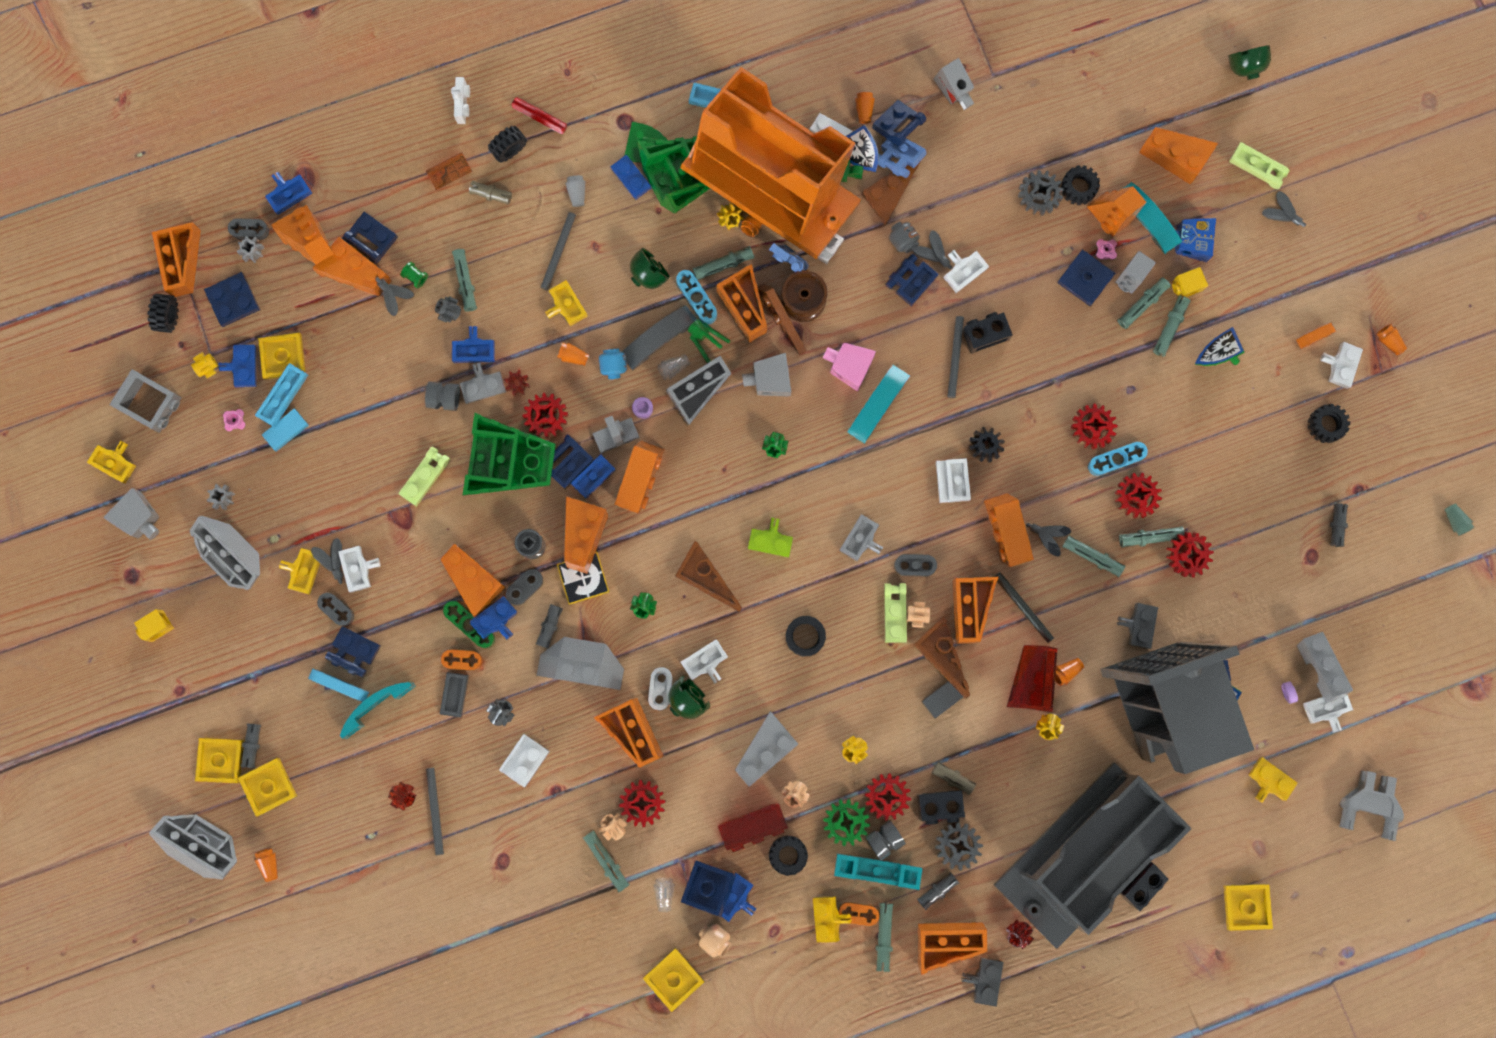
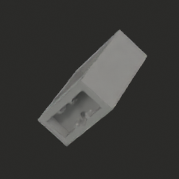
M132 369L109 405L160 433L168 425L171 414L178 409L181 397ZM144 382L167 395L151 422L127 409Z

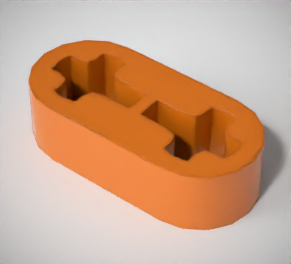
M1331 322L1296 339V342L1300 349H1303L1334 334L1336 330Z
M447 650L441 656V663L449 669L474 671L482 666L483 658L475 651ZM451 653H453V657L460 658V662H453L450 665L446 658L450 657ZM474 655V658L478 659V663H474L473 667H471V663L464 662V658L470 659Z
M844 902L838 908L839 915H845L842 913V910H846L847 906H850L851 911L857 912V915H851V918H848L852 919L851 924L873 926L879 920V912L872 905ZM871 909L875 918L867 921L866 917L860 916V912L868 913V910Z

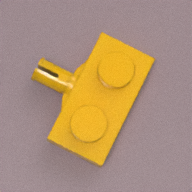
M567 280L549 290L555 304L554 307L545 311L549 319L560 313L571 327L588 317Z
M121 440L114 451L97 445L87 461L88 464L126 484L136 468V465L130 463L122 456L128 444Z
M301 548L298 558L294 563L281 560L280 563L287 565V567L279 564V569L291 571L288 589L310 595L320 563L313 557L310 550Z
M1263 757L1257 760L1248 774L1261 787L1257 796H1255V799L1261 803L1264 802L1269 793L1275 794L1283 801H1287L1298 784Z
M836 896L813 898L816 941H840V924H850L852 919L848 918H851V915H839L836 906Z

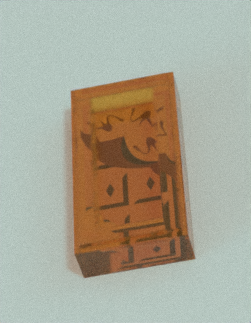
M461 152L426 170L435 189L438 190L471 173L472 170Z

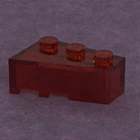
M1042 645L1023 646L1006 707L1029 711L1053 712L1058 648Z
M775 802L718 825V829L726 850L731 849L733 853L744 849V844L752 842L754 845L764 841V837L771 834L773 837L785 833L784 830L788 829L779 803Z

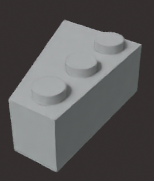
M771 711L735 769L749 787L798 745Z

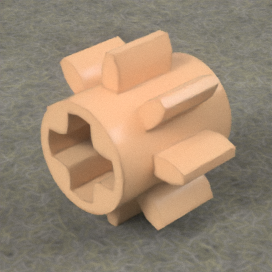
M915 601L913 606H908L907 622H912V627L922 628L923 623H929L930 607H925V602Z
M789 781L781 793L785 796L784 802L792 808H797L798 806L802 808L810 797L806 793L808 788L800 781H794L793 783Z
M619 813L615 816L608 814L601 820L599 831L607 841L611 838L618 840L624 836L627 823Z

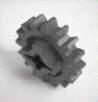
M1038 170L1036 175L1030 172L1029 178L1024 177L1023 184L1019 186L1021 192H1019L1018 197L1023 198L1020 204L1027 205L1026 211L1033 209V215L1040 211L1041 216H1043L1046 210L1049 214L1052 213L1053 208L1057 209L1059 202L1063 199V196L1060 194L1063 193L1064 188H1059L1061 180L1055 181L1056 175L1054 174L1050 177L1049 171H1046L1044 175L1041 173V170ZM1031 185L1030 189L1032 191L1028 194V187ZM1052 192H1054V197H1053V200L1051 201V200H1050V199H1051L1050 194H1051Z
M959 822L955 823V828L948 824L947 831L940 830L943 836L936 837L940 844L935 845V848L941 851L937 854V857H944L942 861L944 865L950 862V869H953L955 865H957L959 871H962L963 865L970 869L971 861L977 864L975 856L982 855L978 848L983 847V844L977 843L981 836H974L973 834L976 829L968 830V824H964L962 828ZM954 832H959L956 837L952 839L948 838L950 834ZM968 836L972 840L973 847L969 846L967 842ZM961 840V845L967 848V850L959 849L956 852L957 848L951 845L950 842L955 844ZM945 845L948 846L951 851L950 858L946 854ZM965 854L970 855L965 860L959 861L961 856Z

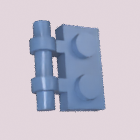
M906 138L901 146H897L887 139L881 145L884 154L880 155L878 153V165L882 168L887 167L897 176L901 175L907 178L910 171L905 167L909 165L915 168L926 156V149ZM894 157L899 161L895 163L891 161V159Z
M773 243L769 250L774 253L772 256L781 263L783 261L789 262L794 272L808 269V262L784 243Z

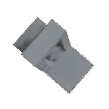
M613 416L605 418L608 427L593 433L601 454L639 438L632 418L619 422V420L614 421Z

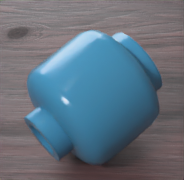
M620 349L603 350V354L599 355L600 373L608 375V379L621 378L620 374L627 371L625 353L620 352Z

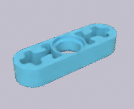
M680 271L676 277L677 285L702 323H714L717 319V310L691 271ZM682 277H690L689 282L692 287L690 290L685 282L681 283ZM699 292L703 298L700 302H694L691 300V295ZM704 304L708 312L712 311L711 318L703 317L704 310L701 306Z
M1134 442L1095 456L1089 461L1088 470L1094 476L1112 472L1143 460L1147 456L1148 449L1144 443ZM1135 447L1137 450L1141 449L1142 453L1139 454V457L1137 454L1129 457L1130 461H1128V453L1134 451ZM1118 453L1122 455V464L1118 465L1113 462V454ZM1107 460L1108 464L1100 468L1101 471L1098 468L1094 469L1093 465L1096 464V461L1103 463Z
M313 668L308 679L362 702L367 699L369 694L368 691Z

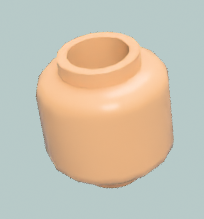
M713 924L710 927L706 925L699 933L701 937L699 946L711 957H722L731 947L729 933L718 924Z

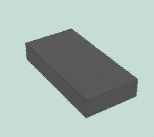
M447 672L440 715L462 718L469 675Z
M948 681L921 702L935 719L963 698V696Z

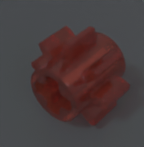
M520 370L517 373L509 371V378L504 379V382L509 384L505 387L506 391L513 390L512 394L514 397H516L517 393L525 395L524 390L530 388V385L525 382L529 379L528 375L522 377ZM515 380H518L520 383L518 387L514 383Z
M403 782L394 787L392 786L388 798L393 800L390 805L403 811L406 807L412 806L416 794L412 792L414 787Z
M1015 920L1013 924L1006 928V931L1009 933L1006 938L1013 947L1024 949L1034 940L1030 936L1033 930L1026 922Z

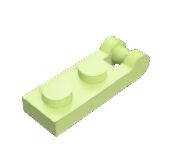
M1242 142L1239 143L1229 160L1230 163L1269 183L1274 189H1280L1283 184V178L1287 177L1290 171L1286 166ZM1272 170L1275 171V176L1270 174Z
M431 447L398 494L417 507L445 469L450 458L446 455L442 456L435 447ZM433 460L438 462L435 468L430 465Z
M884 583L885 643H906V583H899V585ZM891 594H899V600H891Z

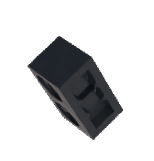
M993 312L985 316L986 319L980 321L973 319L966 323L963 334L971 354L1011 339L1013 334L1004 312L1000 314ZM991 325H999L1001 327V331H994ZM979 331L982 338H975L972 332Z
M961 790L917 794L919 820L925 821V825L938 824L940 819H947V823L960 822V818L965 817L963 793ZM953 800L957 804V809L955 812L949 813L946 806L949 801ZM932 802L936 810L932 815H928L925 812V806Z
M1150 862L1120 895L1131 906L1141 912L1169 879L1153 862Z

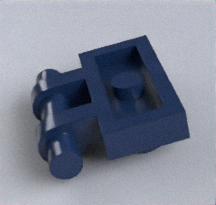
M914 254L905 258L901 262L900 268L896 272H892L889 276L890 279L885 283L889 289H892L895 284L899 285L900 288L896 294L911 307L939 275L924 261L917 267L914 263L918 258ZM907 271H910L912 273L907 280L903 279L902 276Z
M342 626L332 644L339 649L338 652L334 654L328 651L325 659L331 661V664L336 667L341 666L348 670L349 674L353 676L358 675L363 678L367 670L361 667L363 661L371 665L381 645ZM346 653L356 657L353 663L344 659Z

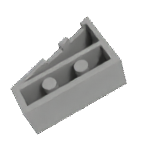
M721 356L666 389L667 394L688 426L731 375V372Z

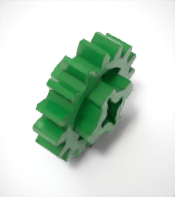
M839 799L838 806L832 803V811H825L829 816L828 818H823V821L828 823L823 829L830 830L827 837L831 838L834 836L835 844L841 840L844 847L848 841L854 846L855 839L861 842L860 835L868 834L864 827H870V824L865 822L869 815H863L864 807L857 808L859 802L856 801L851 805L850 799H847L846 804H843L842 800ZM846 808L855 810L858 815L852 816L848 814ZM839 810L840 815L837 821L832 822L834 814ZM843 813L847 819L852 820V823H849V832L844 825H841V822L844 821ZM861 823L858 832L854 834L853 829L856 824ZM840 829L844 831L846 837L839 836L834 830Z

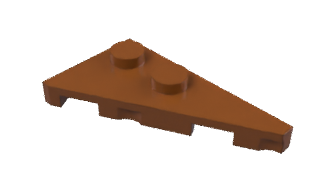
M920 162L915 168L909 165L905 167L910 171L907 178L890 172L862 192L863 197L884 225L888 223Z
M764 283L758 286V291L762 296L764 304L773 313L771 316L776 325L780 324L797 353L800 355L807 351L775 290Z
M694 541L675 577L740 612L742 607L698 542Z
M942 617L913 646L967 699L970 696L969 686L964 678L957 651L953 646L954 642L949 634L946 625L947 621Z

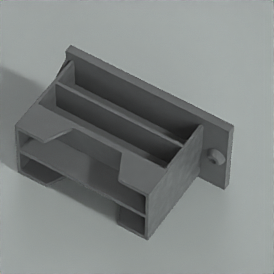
M1177 642L1100 669L1103 677L1115 680L1142 760L1152 763L1155 762L1154 756L1166 752L1174 770L1182 774H1188L1254 750L1223 660L1240 655L1237 646Z
M1112 763L993 885L1058 949L1076 929L1089 935L1112 912L1115 898L1153 859L1170 852L1192 828L1139 775H1129L1116 763ZM1033 907L1037 908V911L1035 913H1032L1031 911Z

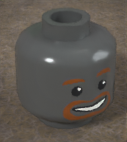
M898 222L891 227L892 232L889 235V240L897 251L909 253L919 245L920 235L911 223L905 222L902 224Z

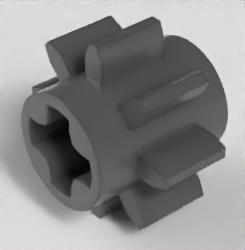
M450 296L439 299L435 306V312L439 314L438 319L446 323L447 321L457 320L461 313V307L457 305L458 300Z
M496 699L486 710L490 713L487 718L496 726H506L515 716L511 713L513 707L506 700L498 701Z

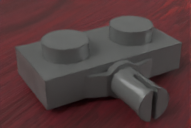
M1135 603L1131 619L1118 617L1117 620L1119 622H1117V625L1129 627L1130 637L1128 645L1145 649L1152 648L1158 607Z
M980 957L979 968L975 975L962 973V982L974 984L975 994L973 1002L997 1007L1004 962Z

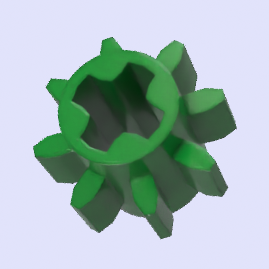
M772 432L770 436L765 435L762 450H766L767 456L778 458L781 454L786 455L789 441L785 440L784 434Z
M641 592L638 597L633 596L630 610L633 611L636 617L646 619L649 614L654 616L657 601L654 600L651 594Z

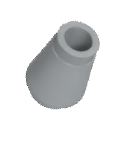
M580 175L567 177V182L565 183L572 207L584 206L586 181Z

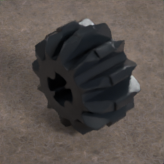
M982 427L981 433L976 430L973 433L975 437L969 439V442L973 444L969 446V450L976 451L972 455L974 458L980 455V462H983L986 457L988 463H991L993 458L998 459L1000 457L999 453L1004 451V448L999 445L1004 444L1005 441L1003 439L998 440L1001 433L998 432L994 435V428H990L987 433L986 428ZM985 441L989 442L988 445L990 447L988 449H986L985 444H983Z

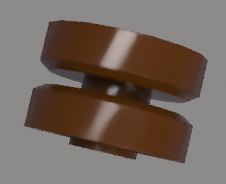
M802 270L791 274L784 282L781 295L782 305L787 315L799 322H810L818 318L826 305L828 296L827 286L823 278L815 272Z

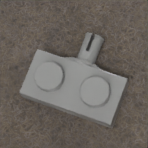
M481 363L472 365L476 377L460 383L466 404L506 393L501 372L489 375L483 374Z
M861 514L839 551L855 561H858L862 553L868 548L879 555L883 547L873 541L874 533L879 524Z

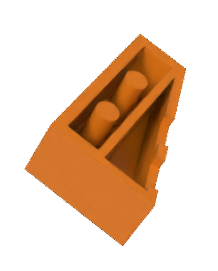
M1131 186L1122 188L1119 191L1104 192L1086 207L1101 223L1102 229L1114 237L1132 223L1146 204V201Z
M644 441L634 445L614 505L635 513L646 509L649 502L647 495L649 490H652L656 481L654 476L661 466L662 455L665 449Z
M455 543L440 559L474 618L487 609L506 588Z
M638 698L631 699L593 717L619 743L621 748L639 768L664 757Z
M983 922L918 924V967L921 975L928 973L929 970L948 966L947 964L958 960L962 961L987 952V929Z

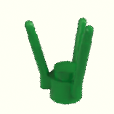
M699 319L694 321L688 328V332L691 334L689 339L694 342L706 363L711 362L698 339L703 341L707 338L721 349L722 345L709 334L712 333L726 343H730L728 338L711 328L707 323H702Z

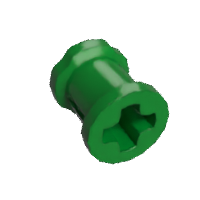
M413 262L407 263L400 273L402 278L410 280L417 289L422 287L428 278V274L417 269Z

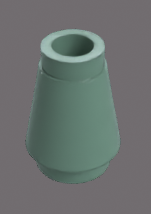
M1456 503L1445 509L1453 532H1456L1458 536L1475 528L1472 524L1473 521Z

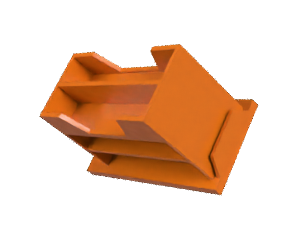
M742 67L739 68L703 110L697 139L688 157L681 165L682 170L814 259L820 256L862 200L840 185L856 143L831 126L816 133L811 132L772 105L767 84Z

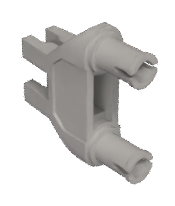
M1361 771L1358 787L1342 798L1340 802L1343 811L1339 827L1354 830L1356 812L1361 810L1383 816L1385 823L1381 838L1396 841L1399 822H1402L1404 819L1403 810L1394 796L1397 778L1381 776L1379 790L1374 791L1376 773Z

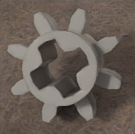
M245 236V240L238 242L240 249L237 250V253L243 255L242 259L245 262L250 259L256 263L259 257H263L261 250L265 247L262 244H258L259 240L256 237L251 240Z
M215 484V488L212 491H207L210 493V498L207 499V502L214 503L212 508L216 510L220 506L223 510H227L229 504H234L232 496L235 493L228 492L229 486L224 485L221 489L219 485Z

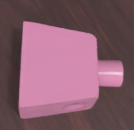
M843 343L839 352L828 347L823 359L833 363L830 371L832 375L858 391L876 351Z

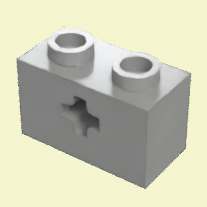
M1138 251L1115 283L1118 284L1122 291L1132 294L1143 282L1156 262Z

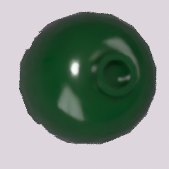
M1270 45L1228 55L1232 71L1240 77L1247 76V80L1259 78V73L1266 71L1270 65Z
M641 248L631 259L630 272L633 275L631 280L638 287L642 285L646 289H655L666 283L670 279V275L661 262L657 263L653 259L655 256L645 248Z
M681 676L671 686L668 693V700L671 705L670 711L676 717L681 716L692 720L704 714L710 708V702L705 703L703 698L706 695L692 680L684 681V676Z

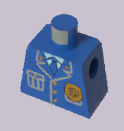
M1216 218L1182 220L1176 230L1182 243L1175 247V253L1208 262L1213 256Z

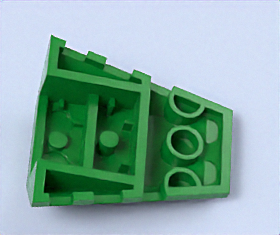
M693 136L690 139L681 137L669 141L659 139L655 140V142H638L643 172L661 206L674 214L711 189L681 169V165L688 157L697 136Z
M474 412L472 426L473 442L468 475L465 474L463 496L550 486L555 443L524 433L516 428L506 426Z

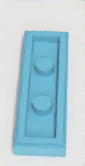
M289 363L255 416L275 427L305 382L308 374Z

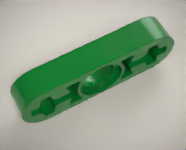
M450 601L445 604L443 608L444 616L477 646L485 649L493 646L495 643L494 633L489 635V643L484 642L481 644L482 638L479 635L472 636L476 633L475 629L471 631L464 629L465 620L473 619L474 617L463 605L456 601ZM451 606L454 608L458 606L457 612L463 616L459 624L456 622L459 620L456 615H449L451 612L449 608Z

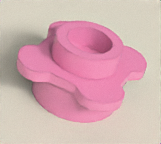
M1100 239L1097 241L1096 256L1098 259L1110 258L1113 260L1117 257L1115 252L1117 242L1115 240L1104 241Z
M241 409L226 411L223 414L224 428L227 431L237 428L240 430L244 429L246 426L245 422H243L244 412Z

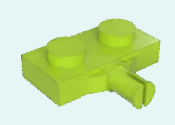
M771 518L769 530L752 529L748 545L749 550L789 558L793 537L777 532L780 519L776 518L775 526H773L775 518Z

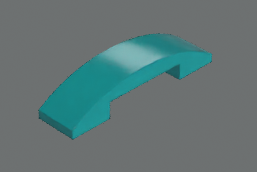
M1133 182L1123 187L1133 186L1146 201V204L1137 214L1136 218L1152 235V240L1164 254L1182 243L1181 238L1169 220L1144 191Z
M892 365L847 433L865 444L910 375Z
M412 682L394 684L368 697L349 716L341 730L340 737L348 739L365 725L360 718L390 695L394 699H400L415 688L416 685Z
M837 854L834 876L920 890L923 868L865 857Z

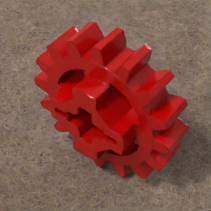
M543 392L542 398H539L536 394L535 401L528 400L530 406H524L527 414H523L522 417L528 420L524 425L530 427L529 431L531 434L537 431V437L540 438L544 434L545 438L548 439L550 433L556 437L557 430L563 432L561 425H567L568 422L564 418L568 417L569 414L564 411L567 408L566 405H560L562 402L560 397L555 400L554 394L547 397L546 393ZM557 410H559V419H558V421H557L556 418H555V414L557 413ZM533 411L536 412V418L534 419V422L532 420ZM542 413L549 414L550 417L548 419L543 418ZM544 426H551L550 428L543 429Z
M1096 403L1091 406V409L1088 405H1085L1083 410L1079 409L1076 412L1078 416L1072 418L1076 422L1071 425V429H1076L1072 436H1078L1077 443L1079 444L1083 441L1084 448H1087L1089 445H1091L1092 450H1095L1097 445L1103 448L1105 447V442L1107 444L1111 443L1112 439L1110 437H1115L1117 434L1113 431L1118 427L1117 424H1113L1116 417H1110L1112 411L1108 410L1105 412L1104 405L1099 409ZM1089 414L1088 421L1082 422L1083 417ZM1094 423V426L1098 427V429L1094 430V427L1090 425ZM1107 431L1106 435L1099 439L1100 432Z
M1132 473L1130 478L1128 476L1123 478L1124 483H1118L1117 486L1121 489L1115 491V494L1119 495L1115 502H1121L1122 505L1119 507V510L1125 508L1126 516L1133 513V518H1137L1139 514L1141 518H1145L1147 513L1151 515L1154 513L1153 509L1160 507L1156 502L1162 500V497L1158 496L1162 489H1156L1155 486L1158 484V481L1152 483L1151 475L1144 478V473H1140L1138 477L1136 473ZM1131 485L1129 493L1125 494L1127 487ZM1135 493L1141 494V495L1146 494V495H1144L1142 498L1136 497V496L1131 497V496H1133ZM1149 497H1151V502L1148 505L1147 500Z
M1186 531L1184 536L1177 534V541L1171 539L1173 547H1167L1171 554L1167 555L1166 558L1172 560L1168 565L1172 568L1175 567L1173 572L1177 574L1181 572L1183 577L1189 575V577L1195 578V573L1203 575V568L1209 570L1207 562H1213L1209 555L1213 554L1214 551L1208 549L1212 544L1205 542V536L1201 535L1199 537V533L1193 532L1191 534V532ZM1194 541L1200 545L1201 549H1198L1196 547V543H1194ZM1180 560L1183 561L1186 568L1179 563Z
M891 773L887 774V778L879 774L880 780L877 781L872 778L871 780L874 784L866 786L870 792L864 793V796L869 797L865 805L872 806L869 812L876 811V818L879 819L881 815H884L885 821H888L889 816L896 820L897 813L903 816L902 809H909L906 801H910L912 798L906 796V793H909L911 790L904 789L906 781L898 782L900 776L897 775L892 779ZM884 783L883 789L879 792H874L880 784ZM893 783L899 787L901 794H897L894 791ZM889 791V794L897 798L889 799L888 803H886V800L878 797V795H885ZM874 800L881 802L882 810L875 805ZM896 802H901L895 810L891 811L892 806Z
M639 780L638 786L632 782L631 789L624 788L627 794L620 795L624 803L619 804V807H624L625 809L621 815L627 814L629 816L626 822L634 820L635 827L639 822L642 823V827H646V822L648 821L651 825L654 824V817L660 820L661 816L658 813L665 812L661 804L666 803V800L660 798L664 794L663 791L659 793L656 791L658 785L651 787V781L644 785L643 781ZM646 789L651 791L656 798H650L646 794ZM637 790V797L634 800L628 801L630 795ZM641 797L644 798V801L652 802L646 805L644 810L641 809V806L633 805V803L639 802ZM657 806L655 812L648 817V810L651 807ZM634 808L639 813V818L634 816L629 809Z

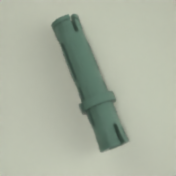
M748 246L739 251H730L728 255L692 269L696 279L700 280L724 269L738 267V264L754 259V254L751 247Z
M456 249L452 251L460 286L458 291L462 296L464 310L466 312L474 311L477 309L473 293L475 288L471 284L465 250Z
M1160 278L1151 289H1147L1144 295L1117 320L1119 325L1124 329H1128L1145 310L1159 301V297L1171 287L1170 283L1165 278Z
M1178 296L1173 310L1168 314V321L1153 349V353L1156 355L1166 356V352L1180 323L1185 319L1184 314L1191 302L1189 298L1183 297L1182 299V296Z
M1182 526L1153 531L1138 530L1137 533L1120 534L1119 543L1122 548L1135 545L1144 547L1146 544L1171 541V539L1178 540L1177 534L1184 536L1185 530Z
M1068 535L1062 546L1098 565L1097 568H1103L1117 577H1120L1125 569V565L1111 559L1107 553L1102 554Z
M595 831L583 837L606 872L604 875L610 878L618 893L628 887L630 884L619 870L621 867L619 864L616 865ZM595 844L597 845V847L599 848V850L601 851L606 860L603 859V857L595 847ZM607 863H609V865L611 866L612 870L615 872V874H616V876L618 877V879H616L615 875L613 874V872L611 871V869L609 868V866L607 865Z
M879 903L878 945L875 947L877 951L876 971L890 972V952L893 951L891 946L893 904H887L886 910V903Z

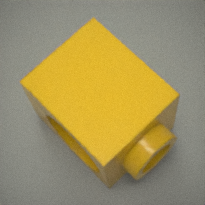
M1201 267L1177 275L1172 281L1174 293L1182 296V299L1183 297L1203 292L1208 287Z
M155 609L134 622L137 627L135 631L138 637L148 642H154L174 629L166 613L159 609Z

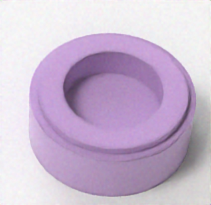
M640 397L633 402L632 410L637 418L646 419L653 413V405L648 398Z
M1290 681L1283 683L1281 689L1286 701L1289 704L1297 702L1298 696L1293 684Z

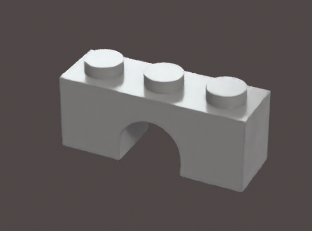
M1323 632L1304 638L1297 645L1306 665L1311 663L1318 674L1319 682L1316 685L1326 704L1345 697L1353 691Z

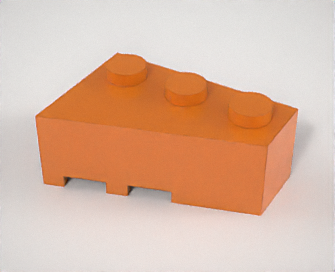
M1155 127L1139 153L1188 184H1191L1218 143Z
M307 205L295 209L293 213L271 224L285 245L288 244L294 251L300 252L302 256L314 264H318L334 255L319 222Z
M193 222L152 232L164 291L175 297L194 292L201 230Z
M340 237L330 246L334 255L312 267L322 277L336 280L339 283L353 286L356 289L376 296H380L383 292L377 285L375 280L377 277L384 279L388 284L392 282L384 271Z
M750 264L716 285L718 295L749 343L767 333V324L753 266Z
M1008 493L984 500L994 530L993 535L1000 548L998 553L1001 562L1012 567L1034 560L1019 500Z
M566 497L564 562L567 568L588 574L608 519V513L605 508Z
M998 577L955 578L952 581L956 644L981 642Z

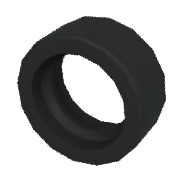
M800 616L794 619L788 625L785 634L789 649L802 657L818 653L826 640V631L823 624L811 616ZM801 624H810L818 632L817 643L809 649L798 647L793 640L794 630Z

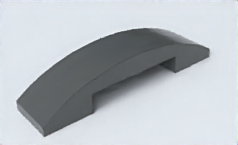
M685 305L650 327L622 351L625 353L628 366L632 371L647 361L649 356L678 334L686 332L690 325L697 320L696 317Z

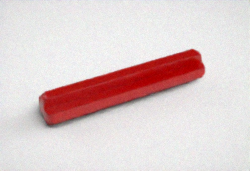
M518 97L514 98L511 104L513 109L560 134L565 133L567 129L565 122Z

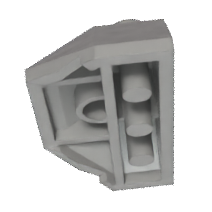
M199 516L191 527L190 534L194 537L200 557L230 587L244 588L245 590L251 589L260 575L259 553L230 524Z
M563 637L540 655L536 676L621 690L624 668L607 644Z
M196 814L172 817L163 816L149 832V835L168 856L204 878L223 880L237 863L232 836Z

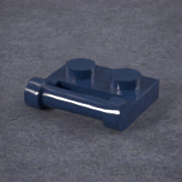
M897 100L873 123L872 129L895 145L901 146L911 132L926 122V116L922 112H916L900 100ZM909 119L911 120V122L900 133H895Z
M366 212L361 214L350 230L345 232L342 237L345 242L369 257V260L374 264L381 260L398 238L397 234ZM357 234H360L377 246L378 249L373 251L355 237Z
M568 434L563 438L564 441L555 449L553 463L570 446L574 450L554 470L552 469L551 475L565 490L594 461V458Z

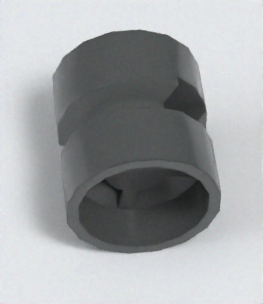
M429 381L425 392L426 408L439 409L442 406L444 410L457 411L460 401L459 384L446 383L445 386H442L441 382Z
M522 530L515 538V548L523 557L534 560L544 554L546 549L545 540L535 530Z
M891 820L882 825L879 832L873 831L865 837L880 861L891 855L892 849L897 851L906 845Z

